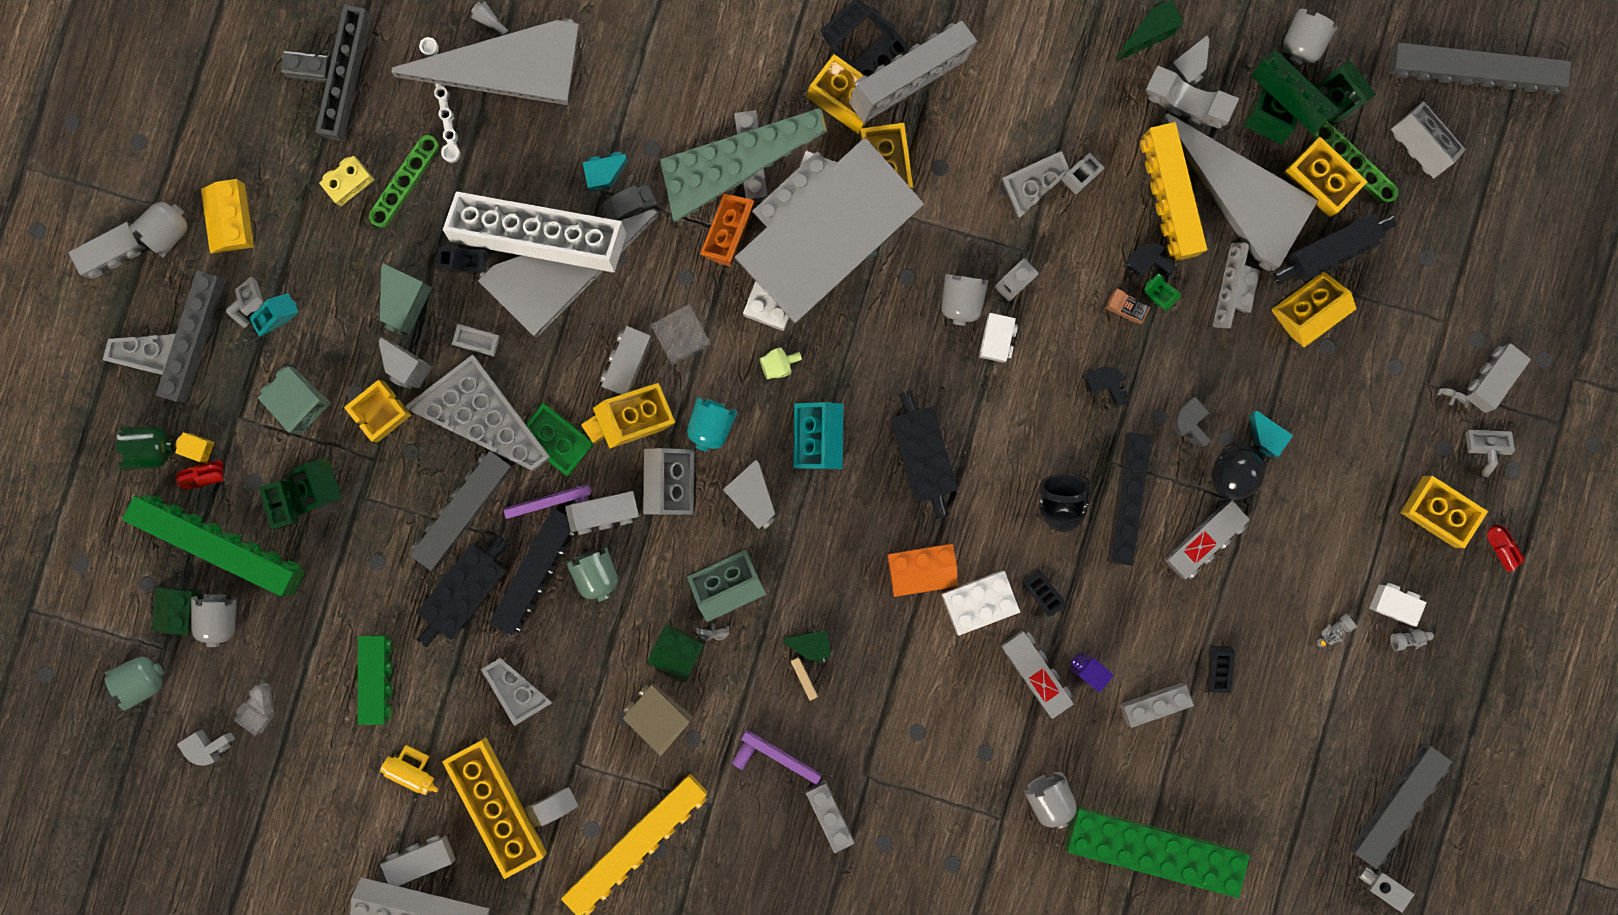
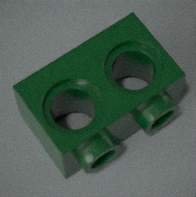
M277 481L259 487L271 529H280L300 523L288 481Z

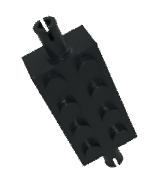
M1373 213L1285 257L1284 261L1287 266L1274 272L1273 277L1278 285L1292 278L1294 281L1302 279L1303 282L1322 274V272L1330 270L1380 245L1379 240L1386 237L1384 232L1396 227L1397 222L1391 214L1377 220Z
M912 390L906 391L908 400L906 399L905 392L899 393L904 413L901 416L891 418L890 422L914 502L926 499L931 500L936 519L942 518L940 508L943 517L949 516L943 496L946 493L958 490L934 407L931 406L920 410L916 407Z
M498 535L488 550H484L477 543L470 544L417 611V614L429 624L417 638L419 643L422 641L423 646L429 647V644L439 632L450 640L457 638L510 570L497 559L509 545L506 540L504 541V538Z

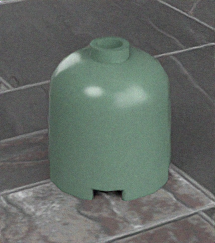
M607 546L601 547V552L595 553L593 549L574 557L576 560L574 563L571 560L566 562L582 597L586 599L597 598L598 602L611 597L609 593L617 587L618 575Z
M137 657L106 671L105 675L108 677L104 678L111 696L117 695L121 701L118 706L123 711H126L160 691L162 687L161 676L164 675V672L159 663L154 664L147 657Z

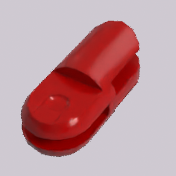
M216 460L183 469L176 475V484L179 488L188 490L224 481L223 462Z
M1500 524L1493 525L1488 529V541L1503 567L1508 572L1514 571L1525 561V558L1509 530Z

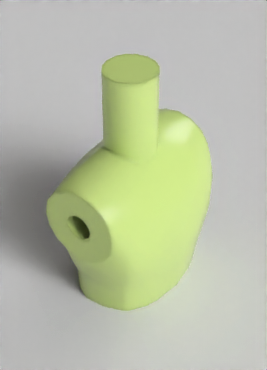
M777 348L761 357L760 364L766 379L782 378L791 374L790 364L802 360L800 352L787 356L782 348Z

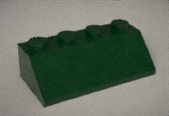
M1276 50L1265 57L1251 74L1267 92L1313 135L1340 112L1328 98Z

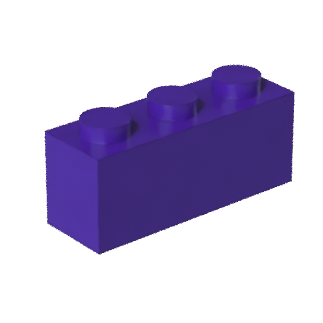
M1085 653L1077 654L1070 662L1072 666L1069 669L1099 693L1114 676L1096 659Z

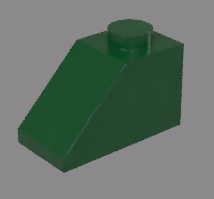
M826 629L783 638L787 646L808 660H814L815 663L828 661L827 657H831Z

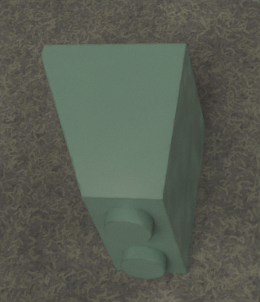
M383 263L381 267L380 321L386 323L384 328L400 335L403 332L410 334L432 287Z
M287 366L286 368H281L275 376L277 378L272 383L266 384L260 392L262 394L258 399L289 433L302 435L327 409L331 402L295 368Z

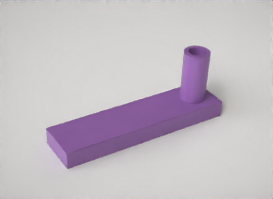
M590 483L506 507L504 509L505 517L508 519L574 499L576 504L589 501L588 495L592 493Z
M747 729L741 738L744 743L732 762L734 766L743 770L754 750L757 749L816 785L821 778V773Z

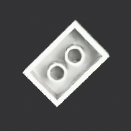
M1003 570L941 593L958 636L1020 613L1006 573Z

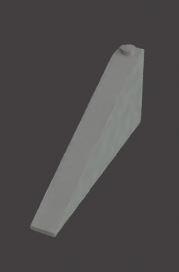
M572 19L555 20L392 67V74L398 78L568 105L579 24L575 23Z
M1167 113L1161 120L1162 124L1176 122L1185 158L1241 241L1249 244L1248 251L1254 260L1259 262V266L1267 271L1278 269L1318 200Z
M654 209L621 220L627 233L621 253L658 217ZM522 255L493 265L491 268L487 267V272L480 274L481 278L478 282L534 337L538 338L604 270Z

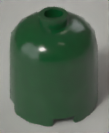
M120 427L121 432L117 433L116 450L117 453L122 454L123 461L118 462L121 470L159 468L165 465L169 454L173 453V441H169L165 431L158 427Z

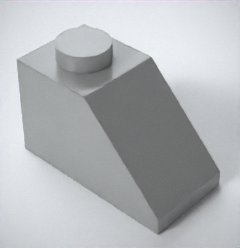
M1205 36L1169 67L1172 72L1177 73L1187 84L1191 83L1194 86L1203 79L1201 74L1207 68L1208 36Z

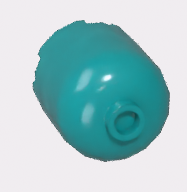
M697 397L687 427V435L691 441L696 443L695 448L707 452L709 448L718 449L722 447L728 438L738 411L732 409L729 412L730 410L725 409L726 405L710 399H705V402H703L701 397Z

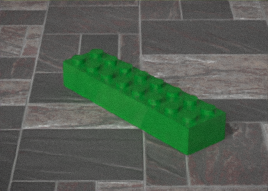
M143 494L142 496H133L122 521L281 597L295 595L306 572L300 568L301 565L292 560L286 562L280 559L281 555L276 552H265L261 550L262 546L255 542L249 541L247 543L242 541V536L230 532L228 534L221 531L223 527L212 522L207 524L202 521L203 518L194 513L188 515L182 512L183 508L178 505H167L163 503L164 499L157 495L151 494L149 496Z
M1077 806L1076 815L1071 820L1064 846L1066 851L1071 854L1235 898L1240 896L1250 857L1249 854L1240 849Z

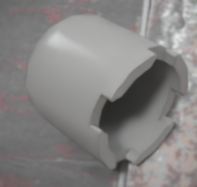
M1299 9L1283 41V49L1290 56L1289 60L1296 65H1301L1302 63L1311 64L1318 61L1338 29L1337 26H1333L1334 22L1317 12L1315 16L1306 14L1307 9Z
M156 202L129 229L132 233L136 232L141 237L140 240L155 253H159L163 258L187 231V221L182 216L185 212L175 203L170 206L166 202Z
M945 274L941 305L943 314L947 318L952 319L953 324L966 326V322L978 320L982 314L988 280Z
M204 594V599H198L197 596L191 598V630L196 640L206 643L207 647H218L220 643L232 638L236 627L237 597L233 596L230 600L226 599L225 594Z
M1054 772L1055 776L1046 778L1045 775L1034 779L1027 785L1029 789L1024 790V793L1042 825L1061 829L1068 826L1069 821L1076 815L1077 805L1065 775L1062 772Z

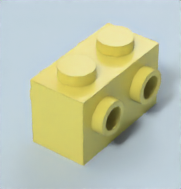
M354 156L343 159L336 170L327 172L322 177L323 180L319 182L332 200L341 207L375 180L363 164Z

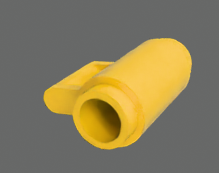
M405 745L399 758L388 756L380 769L384 777L416 793L427 795L430 791L438 792V788L434 785L435 779L423 771L430 756L408 745ZM405 754L422 762L420 767L417 768L403 761Z

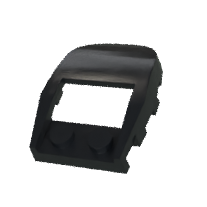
M852 0L820 30L833 53L864 76L867 75V77L874 74L873 72L879 66L889 65L899 54L904 56L909 53L907 44L902 37H899L894 29L895 26L881 16L879 11L873 6L869 8L861 0ZM869 17L883 33V36L852 63L837 45Z

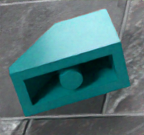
M289 293L267 299L249 319L257 334L261 337L289 322L299 311Z
M1251 412L1249 415L1254 445L1260 449L1258 452L1267 458L1279 457L1293 435L1260 412Z

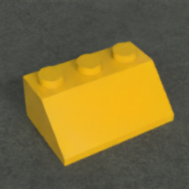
M834 54L809 86L806 97L857 134L860 133L867 123L862 122L849 104L857 80L864 75Z
M238 179L214 182L202 188L201 194L210 253L253 248L254 242L245 183Z
M1322 272V274L1313 278L1275 306L1272 312L1288 334L1303 347H1306L1355 311L1356 306L1351 291L1327 273Z

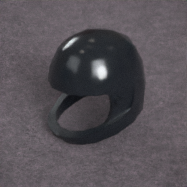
M1240 444L1232 446L1221 452L1215 460L1211 473L1212 485L1219 495L1228 500L1239 501L1247 499L1256 493L1263 484L1265 461L1262 454L1250 445Z
M1070 475L1049 476L1041 481L1039 485L1041 496H1039L1038 500H1041L1040 514L1045 523L1051 529L1058 532H1067L1077 528L1084 520L1087 506L1090 503L1088 502L1090 497L1089 484L1083 479Z

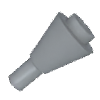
M478 2L472 8V19L493 28L501 36L506 35L508 29L498 22L497 17L486 2L482 4Z

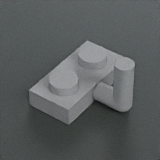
M252 276L235 289L237 300L226 309V313L243 328L247 327L250 321L240 314L238 310L247 316L251 312L258 310L263 303L258 282Z
M1468 430L1465 434L1468 453H1483L1488 456V463L1481 471L1484 477H1489L1497 467V454L1512 455L1515 451L1512 432Z

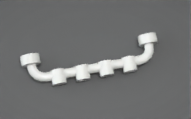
M426 37L420 42V50L425 56L437 55L439 46L433 38ZM435 84L434 95L438 99L440 106L438 115L444 125L443 138L447 141V145L442 148L441 154L447 162L454 163L459 160L461 153L456 145L458 134L453 130L452 125L454 114L448 106L450 94L444 85ZM444 91L445 95L443 97H439L440 92ZM449 112V116L447 118H443V115ZM453 133V138L448 139V135Z

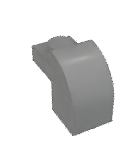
M1089 153L1069 170L1061 180L1077 195L1104 167Z
M200 730L177 745L190 762L196 765H209L222 759L219 754L231 747L229 743L234 741L235 738L230 732L211 742L204 730Z
M567 787L543 800L525 807V810L535 828L564 816L577 808L578 804L570 788Z

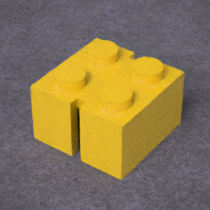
M377 380L344 407L355 422L361 424L359 427L371 442H379L411 416L402 402L395 399L397 396L381 380Z

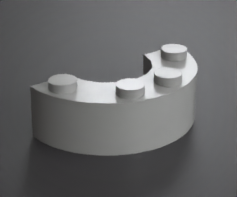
M1158 65L1146 88L1149 100L1169 110L1168 113L1176 118L1183 117L1188 119V122L1195 126L1204 124L1222 128V126L1228 124L1239 98L1220 90L1217 92H1206L1184 82L1177 73Z

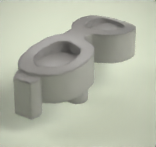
M1447 388L1438 390L1437 395L1451 396L1449 405L1453 406L1455 399H1457L1468 408L1470 401L1465 397L1466 395Z
M711 624V631L697 627V636L705 641H709L712 638L723 640L729 635V626L715 630V624Z

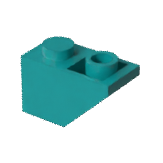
M614 152L609 154L607 158L600 159L599 156L588 158L587 162H583L589 191L612 188L628 164L626 154Z

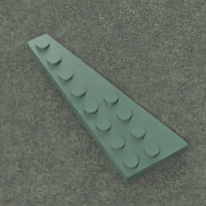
M815 109L660 159L673 221H681L683 217L691 212H696L699 210L698 208L706 203L714 201L716 197L727 190L730 191L755 176V173L773 165V162L791 154V151L809 143L827 132L822 110Z

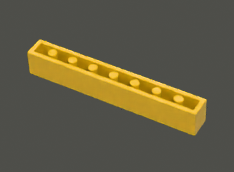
M689 773L563 895L561 900L576 915H589L596 908L594 904L599 899L603 901L611 894L612 890L610 888L615 883L619 886L628 877L626 873L631 868L635 870L643 863L642 857L647 852L651 855L660 846L658 842L663 837L668 839L675 832L673 827L678 822L683 824L691 816L689 812L694 807L698 809L706 802L705 796L708 791Z

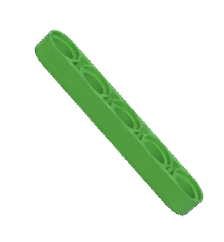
M1327 123L1323 128L1329 131V138L1323 140L1333 149L1336 143L1343 144L1345 152L1339 155L1348 164H1350L1352 158L1359 159L1361 166L1355 170L1365 180L1367 173L1375 174V184L1367 182L1363 187L1380 203L1387 204L1395 200L1398 196L1397 187L1338 130ZM1319 131L1313 135L1314 140L1320 137ZM1386 187L1392 191L1390 199H1385L1382 196L1383 188Z
M425 135L419 139L369 214V219L373 225L384 228L391 222L439 151V143L433 136ZM431 140L434 142L432 151H424L423 144L425 141ZM415 158L422 160V166L419 169L411 167V162ZM402 176L410 178V183L407 187L399 185V179ZM390 194H396L398 197V201L394 205L387 203V197ZM380 211L384 212L386 215L385 221L377 223L375 221V214Z

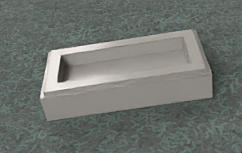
M457 324L452 345L495 357L500 336Z

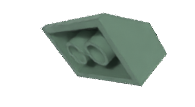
M747 550L741 551L687 577L698 608L706 622L766 595Z

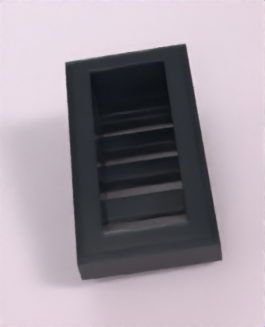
M1040 569L1022 581L1023 585L1049 618L1067 605ZM1040 577L1042 581L1032 588L1030 584ZM1046 585L1047 588L1037 595L1036 591ZM1051 592L1053 595L1043 602L1041 599ZM1056 599L1058 603L1048 609L1047 605Z
M1210 646L1209 692L1231 693L1235 651L1230 646ZM1217 663H1226V666H1217ZM1216 672H1225V675H1216ZM1215 681H1225V684H1215Z

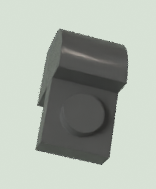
M644 185L637 188L636 186L627 188L610 197L602 206L608 219L621 221L630 218L636 212L652 208L657 203L649 186Z
M1196 397L1189 398L1179 407L1175 413L1173 425L1178 437L1184 436L1187 433L1189 435L1187 437L1188 440L1195 447L1197 445L1205 447L1211 440L1197 424L1209 412Z

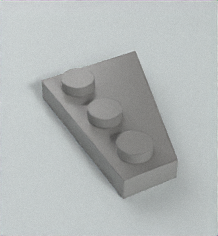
M1062 151L1001 178L1018 218L1049 189L1056 185L1070 170Z
M176 334L108 339L103 360L163 375Z
M501 658L481 669L514 726L552 704L548 698Z

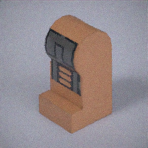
M1116 289L1113 291L1105 309L1135 323L1143 324L1150 307L1135 300V298L1125 294V292Z

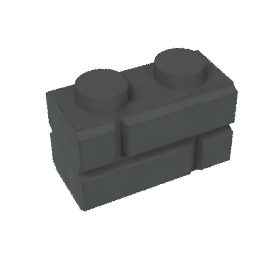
M284 51L281 70L288 78L327 82L331 59L323 55L316 56L315 54Z

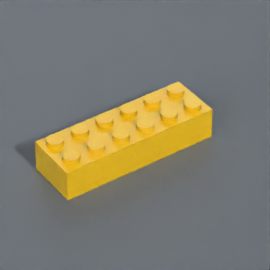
M1176 122L1152 127L1142 136L1140 146L1142 152L1146 153L1147 161H1145L1146 171L1148 174L1151 173L1152 177L1150 186L1153 195L1156 194L1158 202L1156 203V211L1158 216L1161 215L1163 222L1161 224V232L1164 237L1166 236L1168 245H1166L1167 255L1174 262L1199 256L1207 251V246Z
M486 737L442 761L504 879L545 857L547 852Z

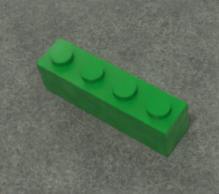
M390 635L358 636L357 725H384L392 718L393 711L392 706H389V697L392 696L393 687L392 684H389V675H392L393 664L389 662V653H392L393 642L390 640Z

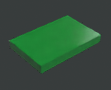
M542 403L526 424L551 457L548 462L567 477H569L595 444L545 403Z

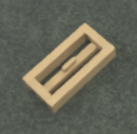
M797 656L791 659V663L809 700L817 698V692L800 657Z

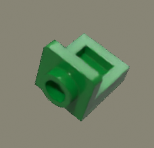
M1160 274L1151 278L1146 283L1144 289L1147 298L1166 312L1181 297L1180 292L1166 283Z

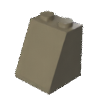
M653 683L649 687L646 684L638 693L641 698L636 703L631 701L625 708L624 712L626 715L623 719L661 756L690 723L692 716Z

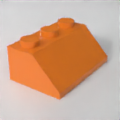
M723 194L700 255L718 264L732 267L752 217V211L755 208V202L752 199Z
M951 543L887 554L894 597L958 586L957 565L954 547Z

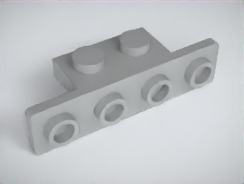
M1231 243L1213 322V327L1231 328L1235 309L1251 313L1260 270L1245 265L1249 244Z

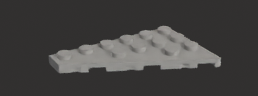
M471 355L405 406L407 410L532 471H535L551 458L474 355Z

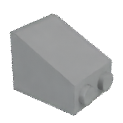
M755 460L723 490L758 529L762 526L766 529L775 521L773 516L776 513L761 466Z

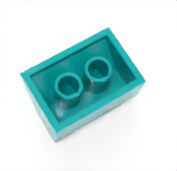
M829 402L794 404L793 468L843 469L844 404Z

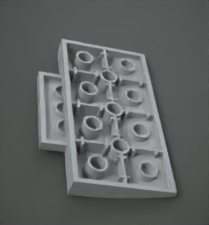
M863 138L833 167L817 151L752 211L767 228L736 255L735 259L787 316L796 323L915 214L924 203L866 138Z

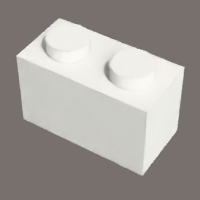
M993 313L988 314L979 358L1003 363L1007 361V358L1011 359L1013 346L1010 345L1011 338L1016 336L1018 325L1015 324L1016 318Z
M1387 583V586L1378 585L1369 609L1407 625L1417 627L1427 602L1420 600L1421 596L1408 591L1405 594L1400 592V587L1394 584Z

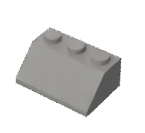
M1424 101L1391 129L1396 140L1406 146L1409 155L1417 159L1422 165L1423 171L1431 175L1433 179L1453 165L1466 150Z
M380 338L379 346L384 369L391 376L389 380L405 388L411 389L415 387L419 389L433 367L398 344Z
M644 449L643 514L693 515L694 450Z

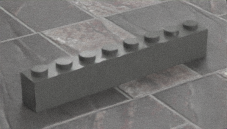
M1397 43L1391 48L1389 74H1396L1397 78L1414 76L1418 80L1423 81L1433 78L1439 79V82L1442 83L1460 81L1462 85H1473L1474 83L1482 84V87H1495V85L1503 86V89L1506 90L1525 88L1524 91L1526 92L1544 90L1547 94H1559L1562 90L1569 87L1571 61Z

